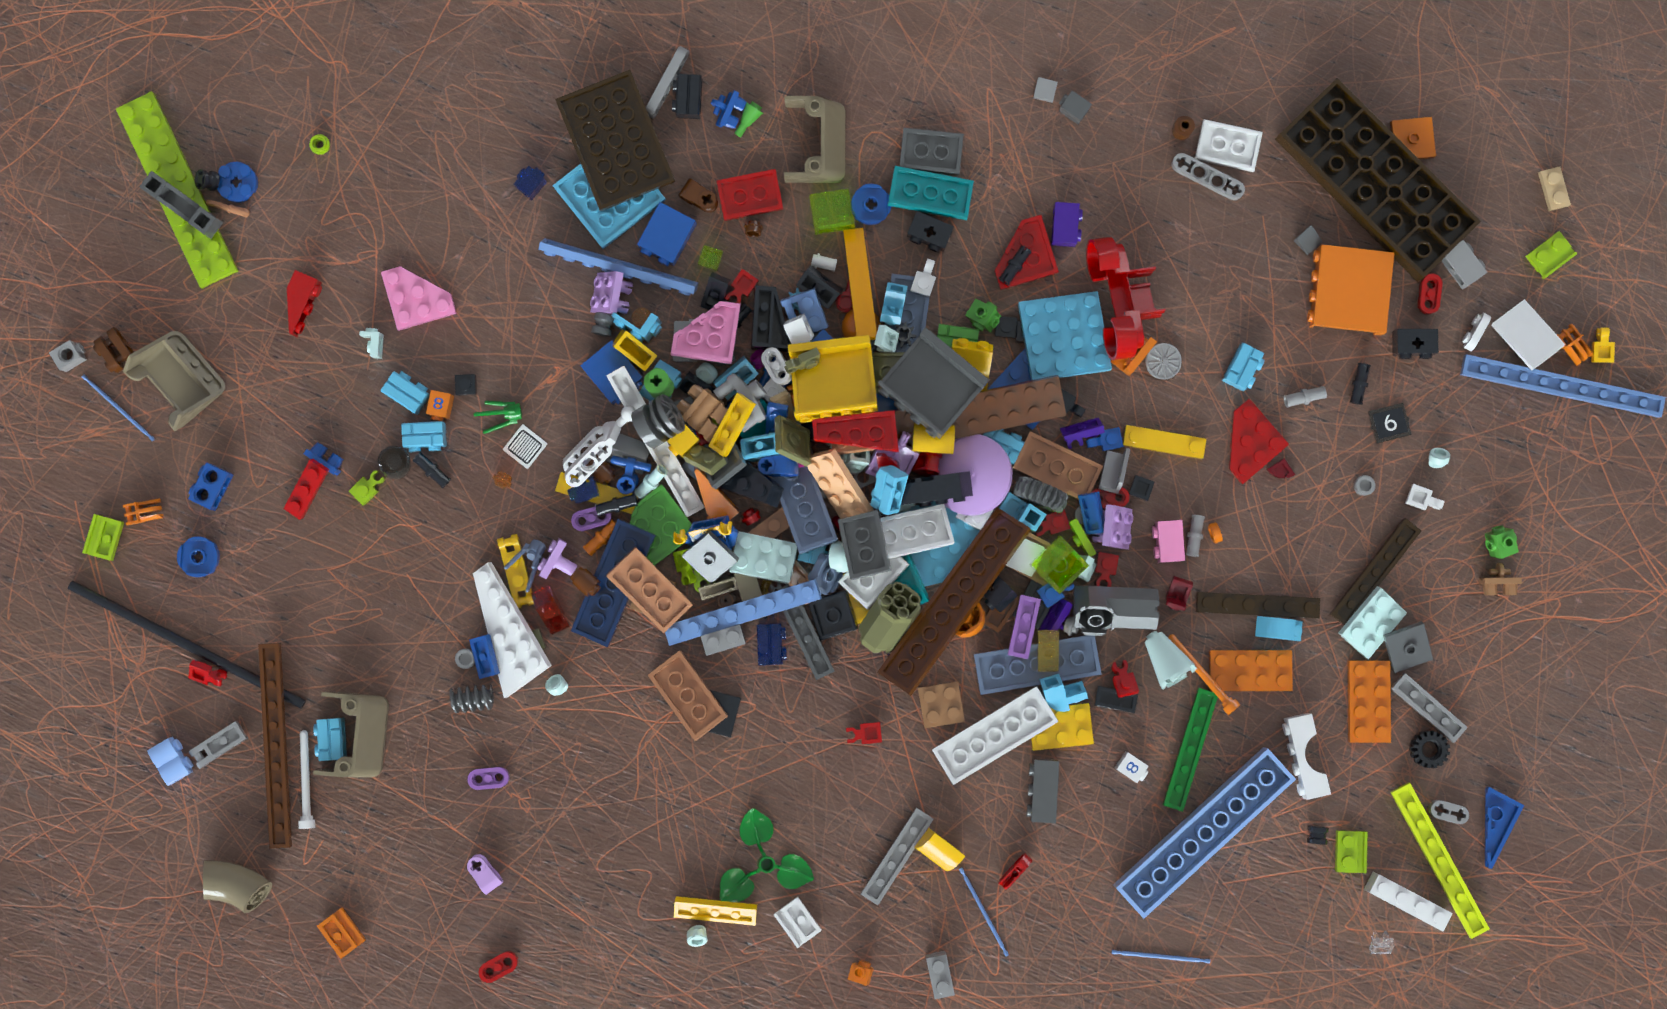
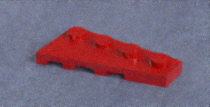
M895 410L812 419L814 441L899 452Z

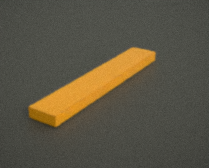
M863 228L843 230L856 336L869 335L870 340H876L877 330Z

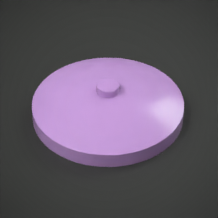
M977 434L955 439L954 453H942L943 456L938 466L939 475L970 471L973 496L965 497L966 501L954 503L953 499H948V503L944 505L958 514L967 516L987 513L996 508L1009 492L1013 475L1010 458L1001 445L987 436Z

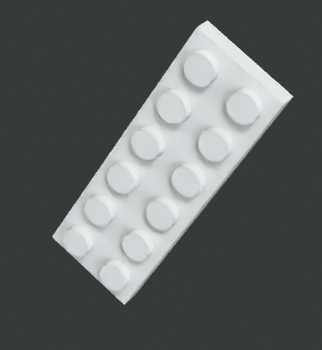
M1036 686L935 747L932 751L954 785L1059 721Z

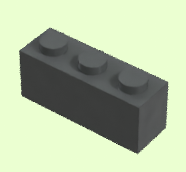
M1033 759V763H1029V775L1032 776V784H1028L1027 795L1031 796V804H1027L1026 816L1030 817L1031 822L1056 823L1059 761Z

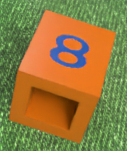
M431 390L426 414L431 416V420L435 421L450 419L454 396L449 393Z

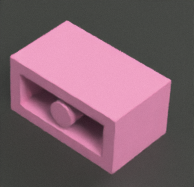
M1182 520L1155 522V526H1152L1153 539L1156 538L1157 545L1153 549L1154 558L1158 559V563L1185 561Z

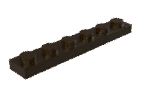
M1404 518L1331 611L1330 615L1345 625L1377 586L1379 587L1422 530Z
M1197 592L1196 612L1320 618V598Z

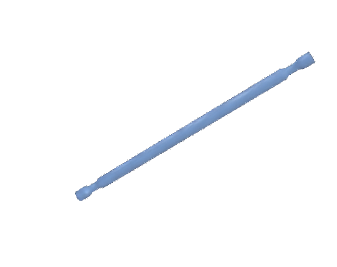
M85 374L82 376L84 380H86L99 394H101L110 404H112L143 434L147 435L152 442L155 440L153 436L148 434V432L140 424H138L129 414H127L96 384L90 381Z
M961 867L959 869L960 873L963 875L1005 957L1009 954L1004 948L1003 942Z
M1112 950V954L1210 963V959Z

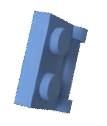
M815 288L780 300L789 319L796 317L792 303L797 302L801 314H805L813 332L828 328V323Z

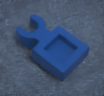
M1068 575L1061 577L1058 584L1052 580L1036 590L1047 608L1065 597L1062 591H1070L1075 587L1074 584L1069 587L1064 585V581L1069 578Z

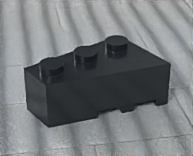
M756 285L754 288L750 349L766 350L773 347L779 351L788 352V345L791 343L783 326L785 320L776 287Z
M745 460L747 465L720 486V488L776 508L784 490L782 486L770 476L762 474L758 466L748 460Z
M970 471L908 479L901 505L919 503V507L931 506V501H936V505L946 504L948 499H953V503L966 501L965 497L973 496Z

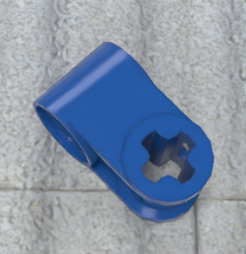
M783 455L765 456L758 462L759 471L770 477H794L799 475L798 463Z

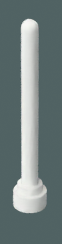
M302 730L300 732L302 816H300L298 825L299 829L315 828V819H313V815L311 816L308 732Z

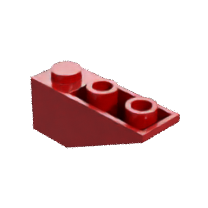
M297 270L294 271L287 286L289 334L295 337L303 332L305 327L304 321L313 310L314 305L312 303L322 290V282Z

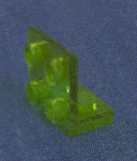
M849 189L809 195L815 235L855 229Z

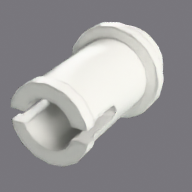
M820 253L818 255L813 254L811 266H814L815 269L818 267L834 272L837 259L820 256Z

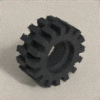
M1421 731L1419 735L1414 736V740H1411L1410 744H1412V747H1409V751L1412 752L1410 755L1411 758L1415 759L1413 760L1415 763L1426 768H1437V766L1444 765V761L1447 762L1448 758L1446 757L1450 755L1448 751L1450 745L1447 744L1448 740L1442 734L1434 731ZM1431 741L1437 746V752L1433 757H1426L1423 754L1422 748L1426 742Z

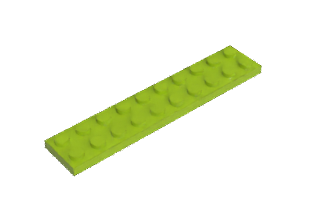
M151 91L116 108L147 176L153 171L211 213L200 189H197L195 186V178L155 94ZM160 202L200 288L203 289L238 272L219 229L210 239Z

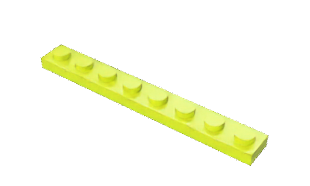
M1408 782L1391 791L1390 793L1469 938L1473 939L1489 930L1490 928L1411 783Z

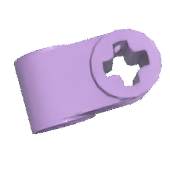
M476 854L468 861L467 869L485 895L503 883L499 873L492 867L484 855ZM479 861H480V862L482 863L481 866H480V868H479V867H476V868L473 867V865L475 864V862H479Z

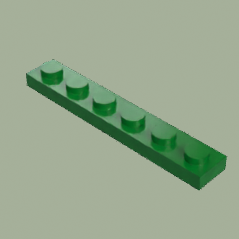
M1197 688L1164 797L1163 806L1182 812L1184 810L1218 698L1214 692Z

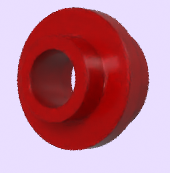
M753 508L746 510L742 513L741 521L745 522L747 526L755 523L761 518L759 515L760 511Z

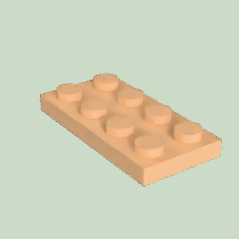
M835 448L811 454V464L807 467L840 519L874 511Z

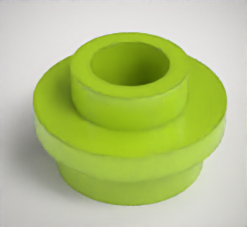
M317 134L310 140V149L315 154H325L330 148V141L326 136ZM319 142H323L322 148L317 147Z

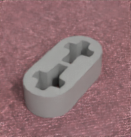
M1434 800L1428 806L1430 815L1437 819L1456 824H1464L1469 819L1468 810L1457 804ZM1441 804V808L1447 809L1446 813L1439 812L1437 815L1434 807H1438ZM1460 809L1463 817H1459L1457 820L1456 816L1451 815V811L1459 812Z

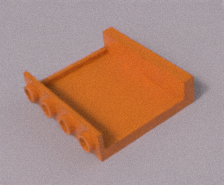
M1320 245L1313 254V262H1316L1315 270H1312L1311 282H1314L1313 290H1310L1309 302H1312L1311 310H1308L1307 322H1310L1309 327L1320 326L1373 332V335L1387 333L1394 252Z

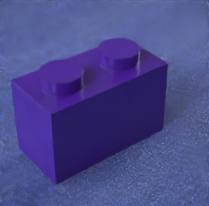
M1055 202L1053 206L1051 246L1075 247L1077 241H1081L1082 231L1078 229V223L1082 222L1083 210L1079 209L1080 203Z

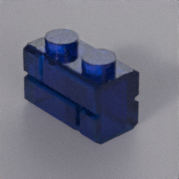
M782 624L757 625L758 666L782 665L783 660H787V648H783L782 640H786V627L782 628Z

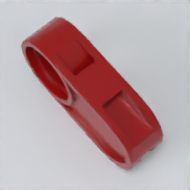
M1026 853L1022 854L1000 878L998 884L1007 890L1029 867L1033 860Z

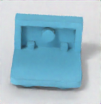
M614 312L611 315L614 319L613 323L621 330H630V334L641 343L643 340L649 343L653 336L656 337L662 329L660 326L662 322L653 313L649 315L641 329H638Z

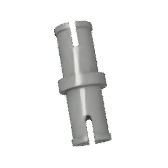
M1324 386L1309 390L1305 388L1301 389L1300 392L1284 395L1283 400L1287 408L1299 404L1307 405L1311 401L1327 398V392Z
M1192 515L1190 532L1187 533L1189 538L1187 556L1199 557L1200 542L1204 536L1202 534L1204 516Z

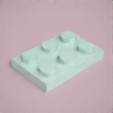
M739 531L734 553L739 557V560L730 567L729 571L790 584L798 551L796 543Z
M1377 586L1338 633L1364 658L1369 659L1383 643V635L1392 632L1407 612L1382 588Z

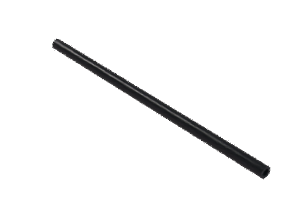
M75 581L70 582L68 590L261 688L260 676ZM283 688L284 701L302 709L306 700Z

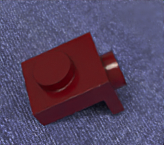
M1173 576L1165 597L1166 605L1175 611H1185L1193 582Z

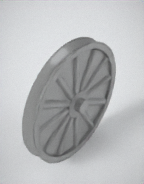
M1160 343L1154 345L1146 355L1145 364L1148 372L1153 377L1162 380L1170 379L1179 372L1182 358L1176 347L1168 343Z

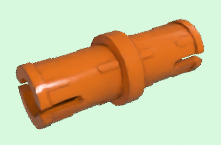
M613 519L601 531H597L595 536L583 546L590 556H593L604 544L607 545L616 524Z

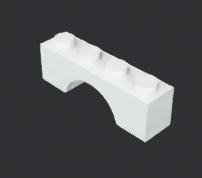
M1305 713L1284 718L1285 723L1282 724L1285 736L1288 735L1289 738L1287 748L1289 755H1293L1294 763L1292 764V770L1294 775L1298 776L1297 791L1299 796L1309 800L1331 795L1327 775L1313 770L1305 758L1306 745L1317 734L1312 714Z
M1372 872L1364 888L1365 891L1441 931L1445 930L1453 914L1375 872Z

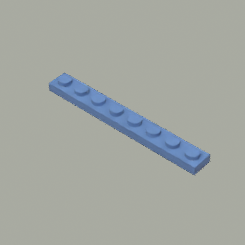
M546 238L540 241L538 250L544 251L545 255H559L566 261L575 262L576 260L582 262V265L587 267H601V270L604 272L618 271L624 273L623 277L639 278L643 283L652 284L653 282L660 284L659 287L667 290L674 288L684 295L694 294L699 282Z
M816 579L675 622L665 634L669 646L820 600L822 596Z

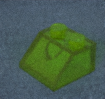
M1058 536L1029 564L1059 594L1089 566L1062 536Z

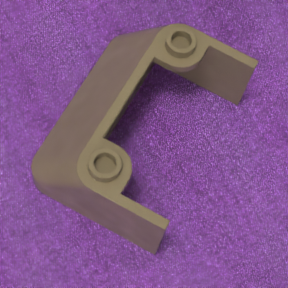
M785 96V108H805L808 115L821 117V156L808 158L805 162V172H784L785 183L841 182L845 177L844 106L839 102L818 96Z
M335 691L322 692L321 696L342 698V711L347 715L356 716L352 757H341L336 761L334 769L320 768L313 770V775L335 777L378 776L383 769L389 711L388 700L378 695Z

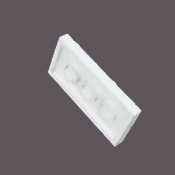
M944 504L881 518L889 559L949 546L955 543Z

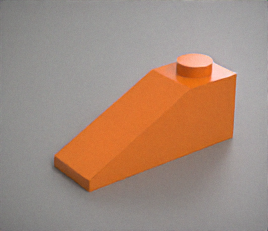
M694 467L708 515L707 519L728 515L729 520H731L739 513L738 507L720 488L714 489L711 487L704 471Z

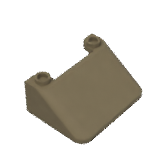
M178 331L169 332L130 354L123 369L127 377L134 381H141L143 378L148 377L176 411L172 412L168 418V423L174 431L184 427L225 390L224 381L189 340Z

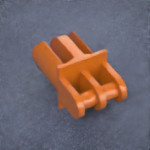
M1570 324L1568 329H1563L1561 334L1556 335L1562 341L1564 338L1568 341L1567 344L1564 342L1565 346L1561 349H1564L1574 364L1578 366L1581 364V361L1591 357L1593 352L1582 339L1584 335H1581L1577 328Z
M161 499L122 505L126 511L124 517H127L126 525L164 518L163 514L145 515L162 511V506L143 507L161 503ZM133 515H136L137 520L134 521Z

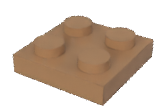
M958 681L918 688L924 728L965 722Z

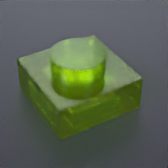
M704 245L698 265L718 271L724 252Z

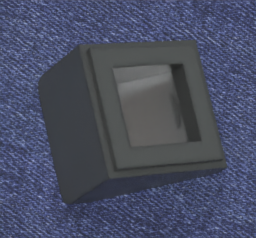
M1312 225L1294 240L1306 255L1323 242Z

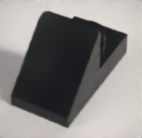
M712 272L709 276L700 307L710 310L718 302H725V297L731 288L729 286L731 280Z

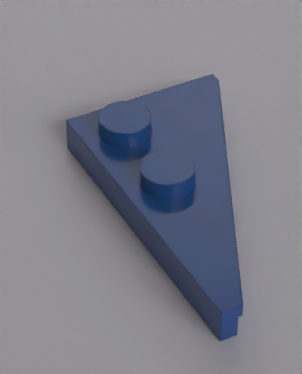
M1488 786L1485 788V866L1492 869L1524 805Z

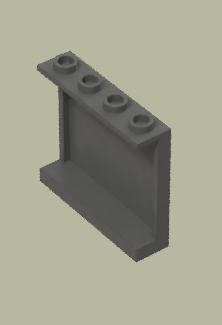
M925 327L915 342L881 381L879 380L877 388H879L878 392L883 397L891 398L894 401V405L903 412L905 410L908 412L913 422L918 425L921 423L926 427L925 431L930 436L940 439L986 386L989 379Z

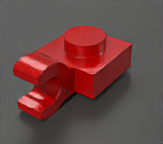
M193 659L189 665L188 678L205 685L211 682L216 686H221V678L226 679L227 672L222 669L212 671V666Z

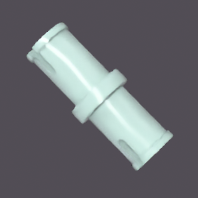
M657 465L650 474L643 478V482L634 491L635 495L643 499L651 490L656 489L659 482L667 475V469L663 465Z

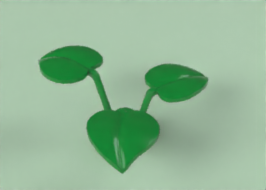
M755 808L750 809L744 815L739 832L742 841L746 845L751 846L757 843L761 853V857L757 861L758 868L746 875L739 868L727 870L720 881L721 901L740 902L747 899L755 887L749 877L761 871L770 873L776 868L779 869L777 872L778 882L787 889H796L814 880L810 866L800 856L787 854L781 859V865H777L773 858L765 854L760 842L770 840L774 828L771 820Z

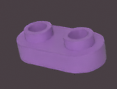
M592 507L574 513L571 523L576 530L586 531L607 525L612 519V513L605 514V518L600 520L596 508ZM582 517L586 519L584 525L579 523V519Z
M503 767L475 769L468 775V784L475 790L500 788L508 783L510 776L509 772ZM498 773L503 776L501 781L496 779ZM477 775H480L483 780L481 783H478L476 781Z

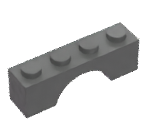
M153 171L148 174L139 186L210 239L223 224L222 221Z

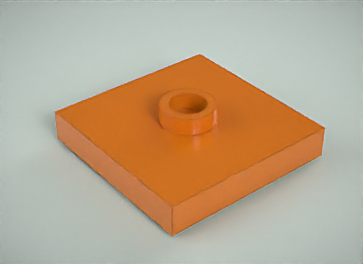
M1432 117L1392 120L1390 122L1391 132L1418 159L1436 157Z

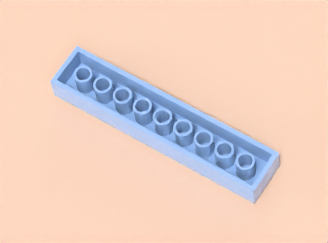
M1263 747L1117 880L1113 886L1143 918L1147 917L1296 780L1295 777L1268 748Z

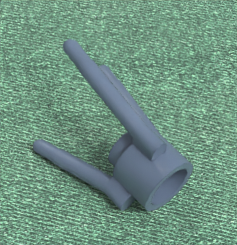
M532 540L530 544L525 543L524 547L504 566V569H508L527 552V558L532 560L533 563L526 592L530 591L537 567L546 550L545 544L539 540Z

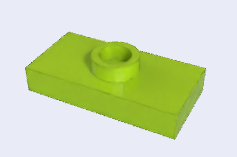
M1078 519L1070 521L1069 525L1074 533L1072 538L1077 547L1081 546L1086 556L1092 557L1095 555L1096 551Z

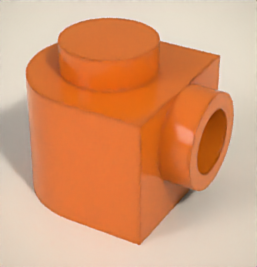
M864 960L852 963L848 980L868 986L874 968L870 966V962Z

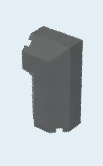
M1102 586L1074 587L1072 597L1074 626L1077 629L1078 627L1081 628L1083 634L1103 636L1109 628L1111 630L1114 628L1157 630L1159 612H1157V606H1159L1158 589Z

